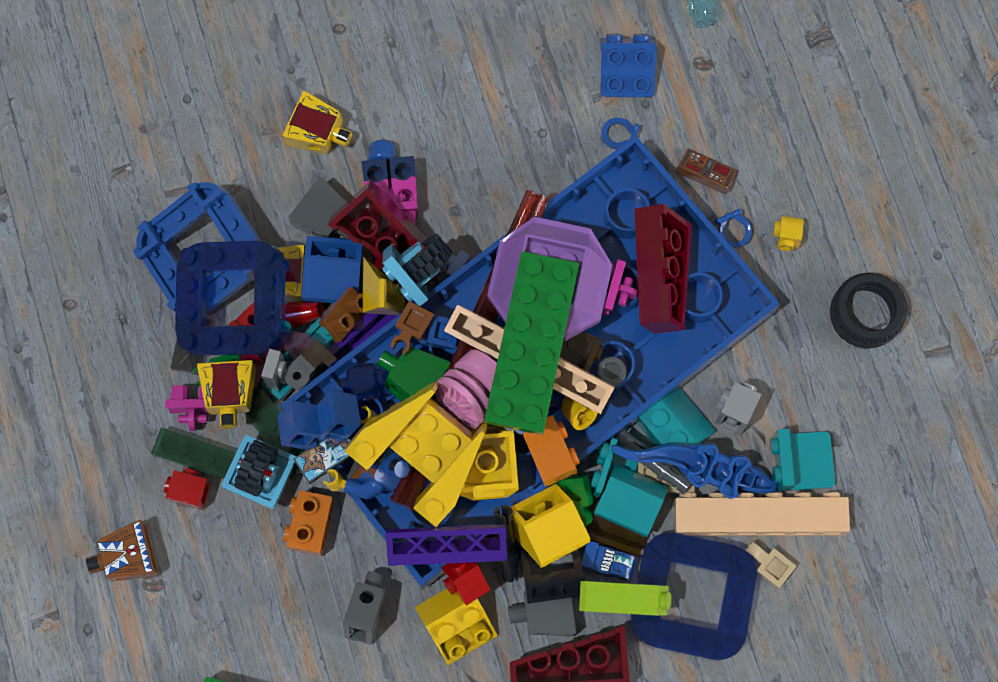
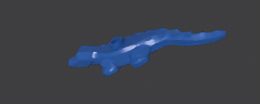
M671 443L644 450H630L618 445L611 446L613 453L635 462H665L675 465L694 487H703L706 483L713 485L729 499L739 496L738 486L746 492L766 494L775 493L778 487V483H774V480L762 469L751 465L748 457L743 455L728 456L718 452V448L713 443Z

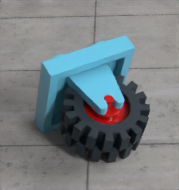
M438 234L432 235L423 243L418 241L402 254L391 244L383 251L382 262L384 267L382 269L390 280L394 281L397 279L403 288L400 290L405 298L410 302L415 301L420 307L428 300V287L425 283L440 272V267L450 258L452 250Z
M245 434L221 487L275 510L296 463L293 459L297 456Z

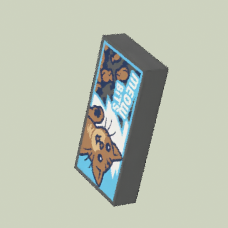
M348 437L346 440L335 442L334 438L318 442V447L304 451L293 460L308 483L311 484L327 474L328 470L336 468L351 458L344 452L351 440Z

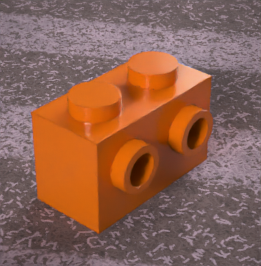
M552 415L546 420L543 435L523 433L545 487L577 474L575 465L580 464L574 448L568 449L565 444L564 438H567L568 434L562 421L556 423Z
M301 490L298 491L297 497H292L289 513L293 514L291 525H286L283 535V542H287L286 547L289 550L323 557L335 503L333 497Z

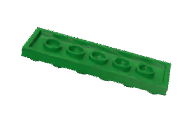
M521 251L486 410L485 424L538 435L544 434L579 263Z

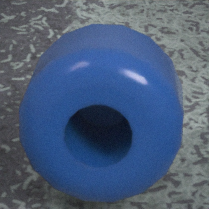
M385 139L372 142L369 146L368 159H386L387 168L389 169V158H396L394 144Z

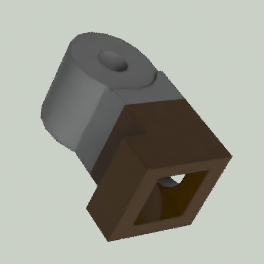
M315 339L285 371V381L290 387L301 390L313 381V377L325 365L331 367L339 359L318 339Z

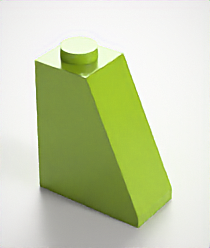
M581 581L579 611L667 616V611L671 607V594L668 592L669 586Z

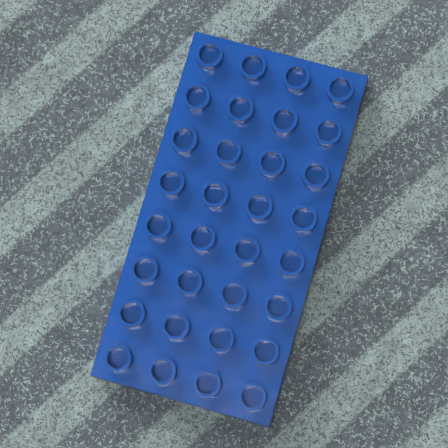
M636 135L428 292V300L420 306L434 315L450 319L456 306L462 305L505 328V322L500 318L501 316L487 298L499 243L533 217L590 228L611 263L615 264L617 260L626 262L620 285H623L625 277L632 278L631 288L637 291L638 277L634 209L665 204L692 225L684 331L653 334L642 327L639 320L638 294L636 299H627L625 307L617 304L619 296L616 295L614 306L609 316L602 315L600 323L584 330V332L602 339L600 344L603 346L602 354L597 362L593 361L589 370L592 372V375L597 377V369L602 360L608 357H615L625 364L626 376L624 381L614 388L601 414L597 413L593 423L583 430H576L561 413V405L549 408L547 418L553 415L556 423L562 421L568 437L564 438L565 444L568 449L574 448L580 464L575 465L576 469L603 447L604 442L609 443L612 437L616 438L623 430L634 424L639 416L658 401L677 390L772 315L780 304ZM400 315L280 405L282 410L290 401H302L307 404L317 405L330 390H339L356 395L359 415L362 420L368 417V411L361 408L362 406L375 411L378 416L401 402L385 388L389 372L377 365L379 358L385 350L399 358L406 347V343L399 342L394 350L391 348V341L397 334L395 324ZM458 338L454 350L411 343V347L450 362L449 370L455 369V364L471 349L479 350ZM434 393L431 399L443 408ZM361 424V425L349 436L350 440H351V439L357 434V432L364 426L363 424ZM514 430L519 490L507 498L475 501L459 495L455 507L437 527L496 525L494 517L496 507L500 509V515H502V505L512 507L542 490L558 484V482L545 487L523 434H519ZM351 457L334 468V470L347 481L346 477L355 460ZM409 464V473L400 479L394 491H383L371 499H363L347 493L385 543L386 529L435 527L413 509L417 497L431 481L411 464ZM487 534L484 538H489L493 534ZM458 535L453 540L469 538L465 535ZM427 537L424 541H434L438 539L436 537ZM393 538V542H409L406 538ZM447 563L403 566L423 590L444 574L441 567Z

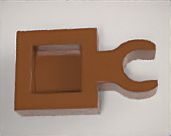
M409 301L395 324L396 329L400 330L401 333L393 338L391 348L394 350L397 343L404 342L406 347L402 353L407 355L411 350L412 339L415 338L422 341L435 315Z

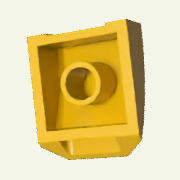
M487 426L483 440L460 493L461 496L472 501L507 498L519 490L514 430L508 431L500 426ZM479 427L467 429L474 434Z

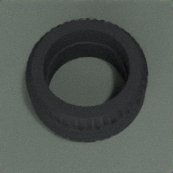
M860 273L844 281L833 296L830 305V319L836 333L845 342L858 348H877L890 342L901 330L907 316V303L902 290L888 277L878 273ZM858 291H870L879 295L888 305L890 311L889 324L884 329L878 331H868L856 326L849 318L846 310L847 298L852 293Z

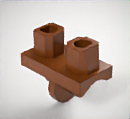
M348 287L337 301L326 309V314L318 322L331 334L336 343L342 341L364 314L363 294H358L353 287Z

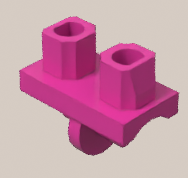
M617 260L615 264L612 263L602 315L609 316L610 311L613 309L616 295L619 296L617 304L624 307L626 306L627 299L637 298L638 291L631 288L632 278L625 277L623 285H620L626 264L625 261Z
M173 385L170 399L165 401V408L169 409L170 414L188 413V415H178V422L188 423L189 430L196 431L198 423H207L208 421L207 414H197L209 413L205 407L202 388L199 386L198 399H189L188 386Z

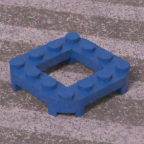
M195 182L188 185L187 189L189 191L151 221L144 220L137 228L140 231L137 235L136 249H134L136 258L143 260L168 299L167 306L172 311L191 317H201L212 312L257 277L267 263V256L261 239L232 195L225 188L209 182ZM208 214L233 251L231 253L232 258L194 286L170 249L169 244Z

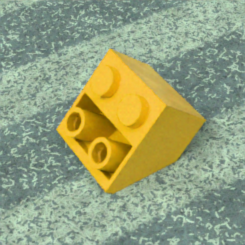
M557 484L511 507L513 510L515 539L541 568L590 542V537L573 501Z
M447 588L414 607L448 666L498 636L478 599L466 606L456 594L451 595Z

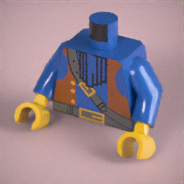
M362 406L361 408L368 411V417L365 420L360 419V422L364 425L368 420L377 415L376 412L366 406ZM388 446L368 470L355 461L346 477L347 481L336 470L330 469L327 472L335 480L330 483L323 481V483L331 491H339L343 488L346 493L363 499H371L383 491H394L400 479L409 473L410 466L405 459Z

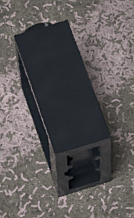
M518 542L527 604L580 597L581 581H584V573L579 548L571 552L574 569L531 575L528 552Z

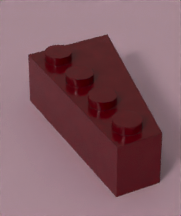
M372 180L331 216L327 224L332 229H337L347 235L348 239L356 244L360 243L371 250L372 254L380 259L383 258V251L391 244L402 254L418 241L423 243L427 239L417 226ZM447 261L440 267V272L425 283L426 285L446 269Z
M665 204L635 208L640 325L653 334L684 331L692 225Z
M625 625L603 634L599 633L575 643L571 642L561 645V647L511 661L509 663L510 682H630Z

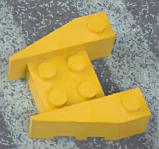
M437 382L431 383L406 400L395 404L382 414L368 420L351 439L344 451L368 470L389 446L429 479L431 483L417 497L413 509L435 527L455 507L487 428V424L483 422L473 434L433 401L431 397L436 392Z

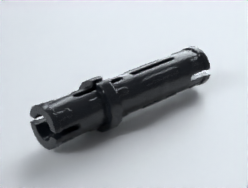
M502 505V515H500V509L496 507L494 517L496 525L505 524L507 561L499 562L501 563L502 579L506 582H514L513 572L516 581L520 578L518 565L520 551L516 547L513 510L510 506Z

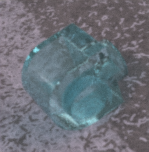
M687 0V16H692L693 26L705 28L709 25H714L716 17L715 0Z

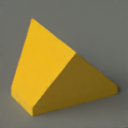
M363 257V313L400 315L405 309V296L400 290L403 287H399L398 284L391 281Z

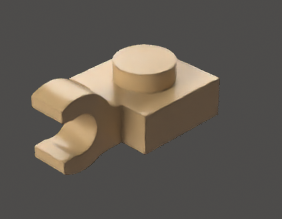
M752 542L743 551L747 557L760 564L755 572L776 589H780L796 568L794 563L775 548H772L767 554L757 544Z

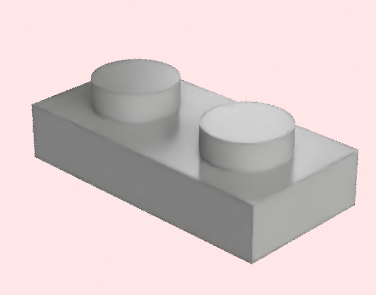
M269 349L261 377L269 389L279 391L281 384H286L285 371L287 370V363L280 351Z

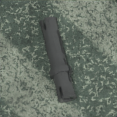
M623 430L617 438L616 445L630 450L649 449L648 446L637 440L626 430ZM640 462L657 475V479L666 481L683 495L692 485L684 474L670 463Z

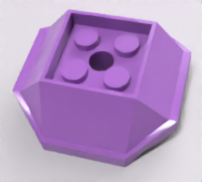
M533 217L500 241L487 298L505 324L521 251L579 263L564 341L600 323L612 263L590 228Z

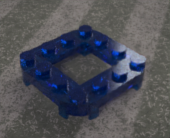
M256 240L200 242L182 249L176 267L175 332L180 348L195 355L208 357L229 355L266 356L269 349L275 350L278 348L284 337L287 338L289 333V327L285 326V272L290 271L289 261L285 259L282 252L272 244ZM255 270L254 326L206 327L207 273H212V271Z
M663 533L655 536L642 553L637 584L666 586L671 563L726 574L717 630L661 619V616L630 614V626L636 638L644 646L651 649H661L708 659L713 662L726 660L736 655L746 640L755 591L757 569L753 556L735 545L688 535Z

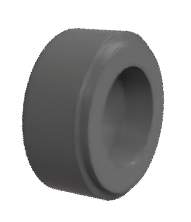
M615 357L605 358L600 362L597 369V377L615 387L620 385L626 376L625 364Z

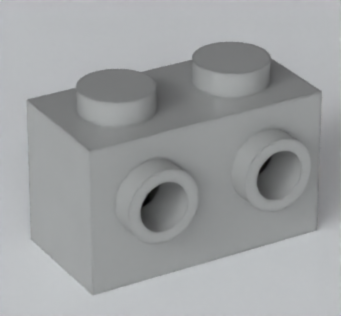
M735 382L731 389L725 388L715 408L720 411L715 424L741 435L748 425L761 394L756 392L757 389L753 385L746 382H741L740 384Z

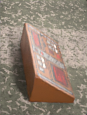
M687 148L676 171L680 175L725 195L737 172L736 169Z

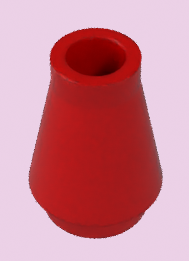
M319 301L287 302L280 310L281 321H288L292 329L324 316V308Z

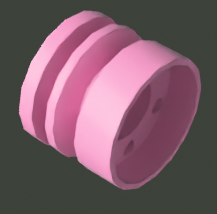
M471 349L455 364V369L448 370L444 377L437 381L438 387L435 392L438 401L451 416L462 425L476 429L484 422L497 365L492 358L479 350Z

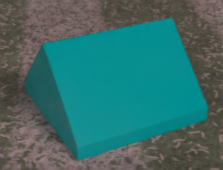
M615 464L594 514L648 537L663 504L668 487Z

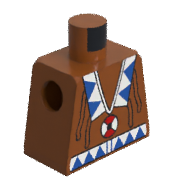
M137 520L100 538L98 544L101 554L86 558L90 574L105 570L107 578L112 582L159 576L147 526L142 520Z

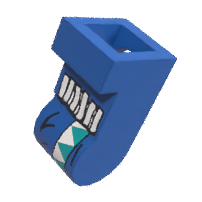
M590 541L586 544L581 563L583 570L610 578L614 577L624 581H631L637 558Z

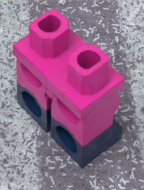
M414 156L389 158L392 187H389L386 159L361 161L364 186L372 180L415 224L416 216L419 215Z

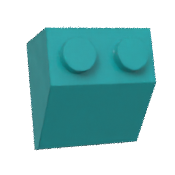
M680 388L658 401L639 416L637 425L655 446L671 443L701 444L716 432Z

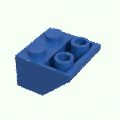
M307 236L301 300L335 303L348 287H353L359 293L363 245L360 243L356 244L350 239Z

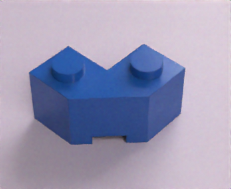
M330 390L317 405L307 404L302 401H290L278 414L281 445L308 450L318 447L319 441L334 438L335 442L346 440L361 425L356 395L339 390Z

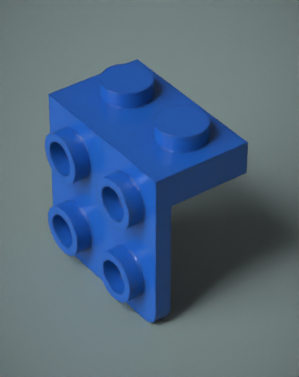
M618 33L606 34V38H600L601 95L604 97H652L655 92L656 42L654 38H649V34H633V38H622V34Z

